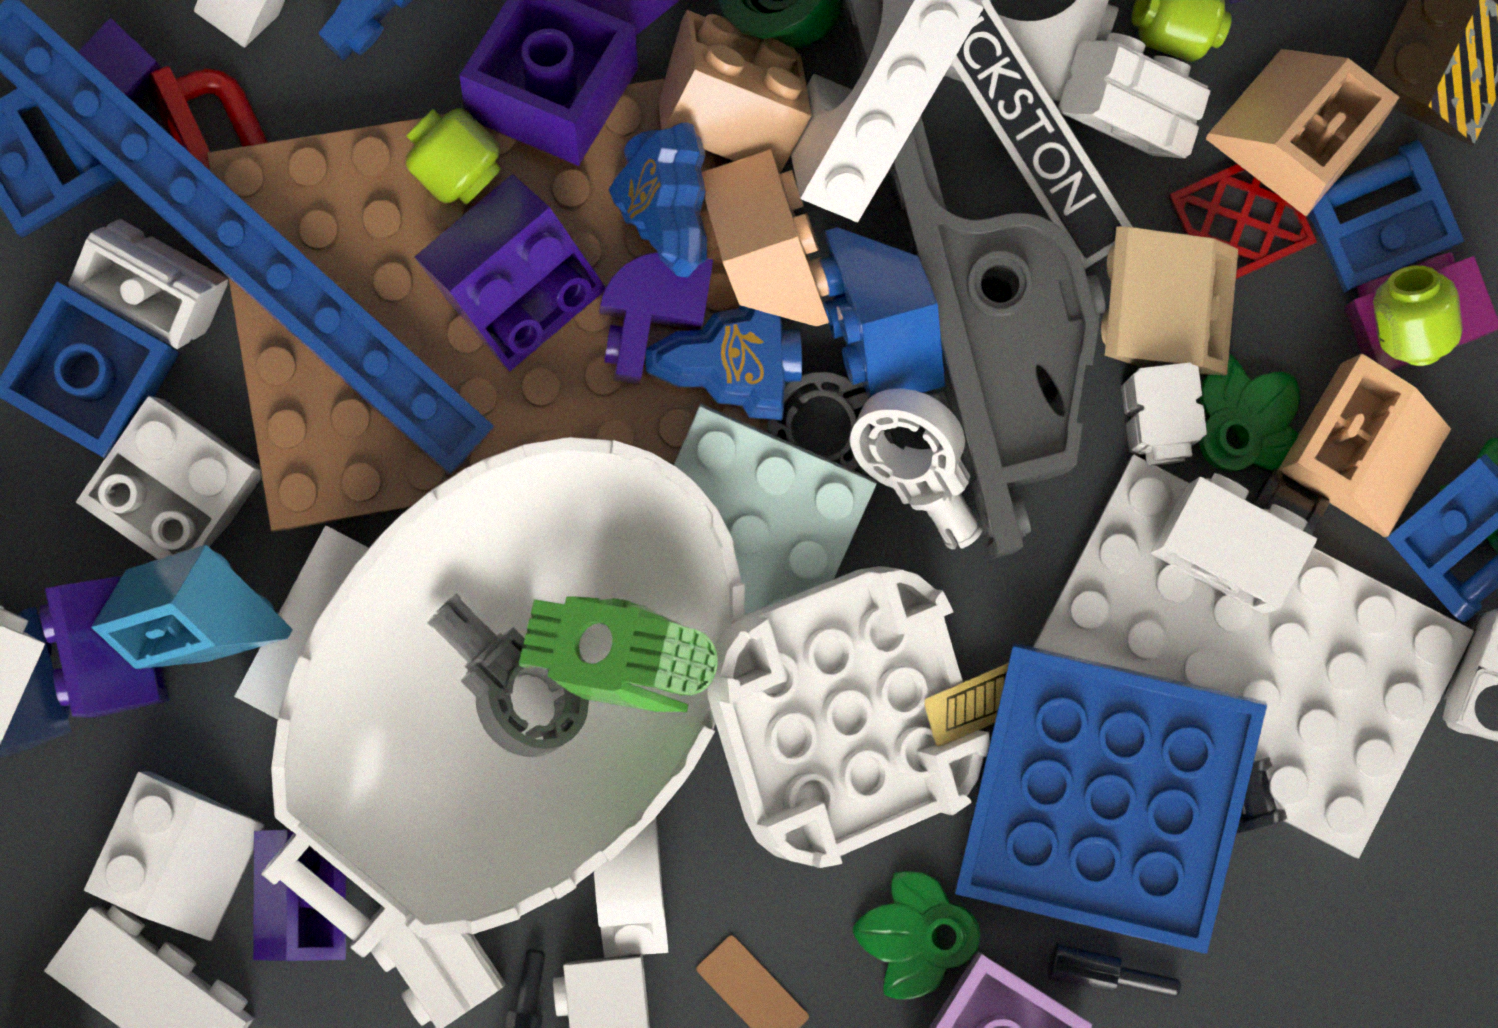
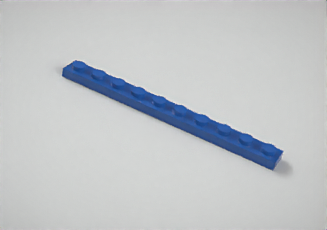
M4 0L0 4V72L451 476L494 429V425L20 0Z

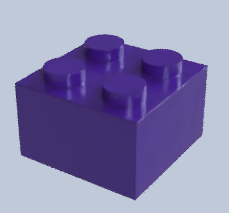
M507 0L459 75L464 109L485 127L579 166L638 70L635 25L575 0Z

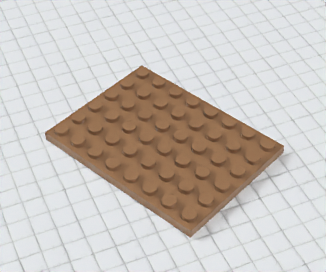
M665 79L629 84L579 166L483 126L500 145V154L495 162L502 169L466 205L459 198L451 203L440 202L405 166L406 156L414 146L406 135L423 118L208 152L210 171L494 425V429L458 469L449 476L229 278L272 532L409 509L429 491L465 468L483 459L525 444L568 437L615 440L652 452L668 463L674 464L700 403L768 433V419L748 418L742 406L717 404L704 387H676L646 373L645 359L639 385L614 381L616 364L604 363L610 324L623 326L624 318L599 314L604 292L509 372L445 299L415 259V256L512 174L551 208L605 287H607L613 276L624 265L640 256L656 253L657 250L651 245L650 241L641 239L635 225L625 223L622 213L614 204L608 189L617 175L627 165L624 156V147L627 142L642 132L661 130L658 101ZM704 150L706 157L701 167L702 172L727 164L725 157ZM705 198L700 215L707 236V258L713 259L704 320L700 330L703 329L713 313L738 309L740 306L721 258ZM650 322L647 347L676 331H690L693 329Z

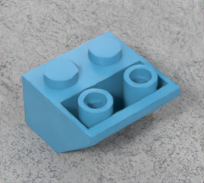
M207 545L127 569L91 627L135 669L209 662L286 640L293 631L274 611L272 604L263 596L255 593L231 569L229 562L219 553L212 551Z

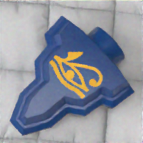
M684 122L664 130L642 132L629 140L624 147L627 165L617 175L608 190L614 204L620 209L625 223L636 226L641 239L650 241L651 245L657 250L660 260L676 276L688 278L699 264L707 260V236L700 215L706 193L701 171L706 155L702 139L696 134L694 125Z
M740 305L738 309L713 313L702 330L676 331L647 347L645 353L646 373L676 387H704L717 404L742 406L748 418L783 420L785 382H800L802 378L800 330L783 329L781 316Z

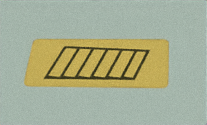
M1009 663L925 699L924 705L935 744L938 747L995 723Z

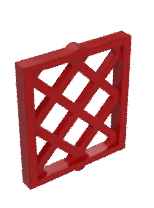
M1239 164L1184 187L1168 196L1186 235L1216 239L1237 248L1239 256L1254 261L1237 269L1236 279L1317 242L1305 215L1278 194L1260 188L1261 181L1253 177L1252 183L1249 184L1231 177L1245 170ZM1218 182L1211 202L1191 195ZM1226 185L1248 192L1240 213L1219 206ZM1255 196L1277 203L1270 224L1248 216ZM1186 203L1207 210L1200 231L1192 228L1184 211ZM1285 207L1293 210L1301 227L1299 235L1278 228ZM1215 214L1237 221L1230 242L1208 235ZM1245 225L1266 232L1259 253L1237 245ZM1274 236L1294 243L1267 256Z

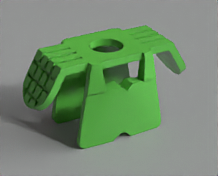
M566 596L565 604L534 599L519 666L549 669V678L583 699L653 712L687 713L689 704L632 684L690 696L704 691L712 683L716 675L718 666L717 652L713 642L706 634L683 626L646 606L616 598L599 600L600 598ZM594 624L606 625L612 634V646L609 653L603 660L597 663L585 662L579 650L580 639L583 633Z

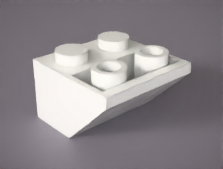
M148 396L76 503L155 558L162 559L202 545L209 547L232 522L261 480V467L165 399Z

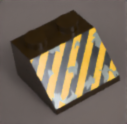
M1402 0L1367 73L1399 96L1393 107L1394 109L1473 146L1498 96V4L1493 0Z

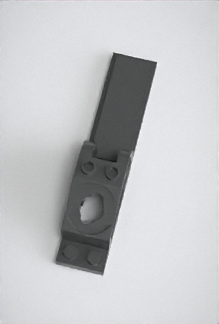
M842 0L845 18L861 75L868 63L878 36L883 12V0ZM920 115L889 168L887 175L908 253L919 257L938 303L945 378L944 389L947 391L950 411L956 416L964 432L965 446L962 456L965 467L971 476L969 482L991 560L1016 553L1024 547L1021 537L1031 532L1022 496L1010 497L1008 489L1065 475L1077 464L1083 423H1078L1077 418L1086 365L1093 366L1099 329L1098 320L1100 319V313L1106 312V306L1097 275L1086 277L1084 265L1076 245L1068 234L1055 223L1043 217L1027 213H1011L984 220H969L955 216L946 210ZM987 279H997L1004 282L1011 292V300L1003 303L989 300L981 289V282ZM1053 381L1058 394L1048 404L1041 389Z

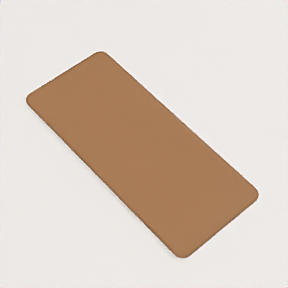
M732 935L728 936L696 968L704 980L750 1028H800L809 1019L808 1013Z

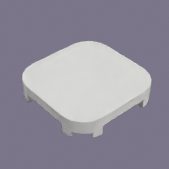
M883 566L853 571L746 614L726 627L714 644L718 657V666L712 683L707 687L708 700L745 821L756 841L774 856L817 868L842 864L841 855L938 813L953 816L971 803L967 795L979 778L983 757L988 755L990 746L989 732L976 730L940 747L935 744L924 701L928 697L963 683L944 619L945 615L954 611L943 590L934 589L918 574L904 571V569Z

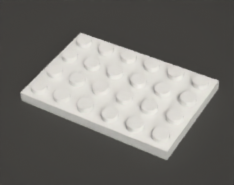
M1132 455L1033 647L1266 701L1267 709L1254 762L1270 757L1272 767L1266 773L1269 780V790L1274 798L1276 808L1285 809L1287 819L1284 820L1285 822L1359 859L1475 631L1315 548L1311 550L1281 609L1264 614L1150 554L1184 487L1189 483L1155 465L1147 466L1145 460Z

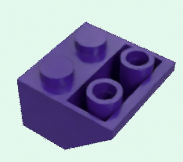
M514 174L510 175L415 256V259L445 299L509 372L606 289L551 208Z
M122 576L45 588L48 604L41 605L39 608L41 625L47 642L57 643L62 667L53 670L55 690L60 705L64 707L70 706L72 717L96 718L169 701L162 667L135 669L91 628Z

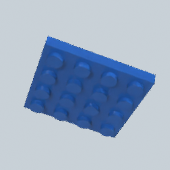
M1013 643L955 894L1207 954L1267 709L1266 701Z

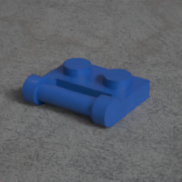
M17 88L0 98V206L16 233L24 238L88 198L107 191L119 181V178L40 108L80 174L64 184L22 116L23 113L38 106Z
M1417 139L1399 146L1398 154L1337 179L1308 214L1310 220L1315 225L1343 293L1456 247L1464 242V238L1428 155L1421 142ZM1407 177L1413 182L1417 193L1343 224L1339 223L1333 208Z
M1487 454L1483 455L1387 537V540L1457 619L1463 622L1469 621L1481 611V601L1498 588V554L1464 583L1458 581L1449 570L1498 529L1497 465Z

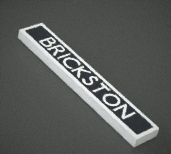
M982 0L984 8L957 52L952 64L1052 222L1064 230L1076 245L1084 269L1108 255L1110 248L1115 244L1116 227H1132V225L990 0Z

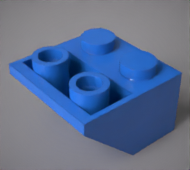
M838 227L826 230L828 257L820 259L819 262L827 281L828 297L833 296V299L824 301V307L833 338L844 336L847 347L842 348V356L851 384L862 383L868 399L876 393L888 389H909L923 393L944 387L945 378L938 303L919 257Z

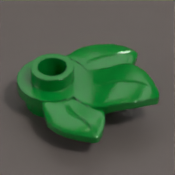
M1229 354L1227 375H1206L1201 386L1202 396L1200 400L1207 416L1205 420L1207 435L1199 441L1200 451L1209 464L1224 472H1238L1251 465L1267 471H1272L1274 467L1279 469L1299 435L1288 426L1296 415L1300 404V390L1297 379L1288 373L1272 372L1260 375L1251 381L1240 363ZM1227 429L1234 430L1240 440L1239 449H1234L1228 444L1226 440Z
M901 871L894 873L892 878V897L894 903L881 905L864 914L853 926V934L865 951L879 960L889 962L884 978L883 993L895 999H912L935 991L944 979L948 968L961 966L975 955L980 944V928L972 913L960 905L949 902L940 882L922 872ZM942 924L951 926L956 932L957 939L952 948L943 947L937 940V930Z

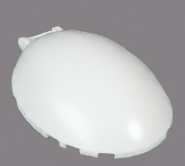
M568 437L521 445L483 459L429 491L398 517L375 540L348 573L319 616L291 673L278 715L271 774L275 818L293 831L294 834L269 862L262 875L274 885L281 880L351 938L353 942L350 948L363 958L375 947L397 919L420 938L464 933L475 934L518 920L521 915L555 898L560 899L577 888L576 885L606 861L610 862L655 819L679 790L712 738L716 723L708 700L707 688L701 693L689 696L632 684L689 704L687 713L653 712L589 700L585 723L572 740L543 756H520L500 747L484 730L476 710V696L461 682V679L468 671L464 667L467 661L433 627H430L427 621L432 615L437 614L436 611L448 599L457 593L472 612L496 635L500 632L504 634L514 627L525 638L534 599L565 604L566 596L600 598L599 600L616 598L646 606L683 626L699 630L706 634L715 644L726 627L745 616V584H742L733 547L735 543L718 509L699 486L680 469L652 452L615 440ZM598 623L585 630L579 644L580 654L585 662L597 663L607 656L612 646L610 629L606 625ZM530 675L516 677L513 693L511 694L513 709L521 719L529 723L527 729L521 732L522 734L526 735L528 730L537 725L546 726L549 724L555 712L554 700L564 694L562 688L552 693L547 684L538 677ZM309 845L382 905L370 920L298 861V858Z

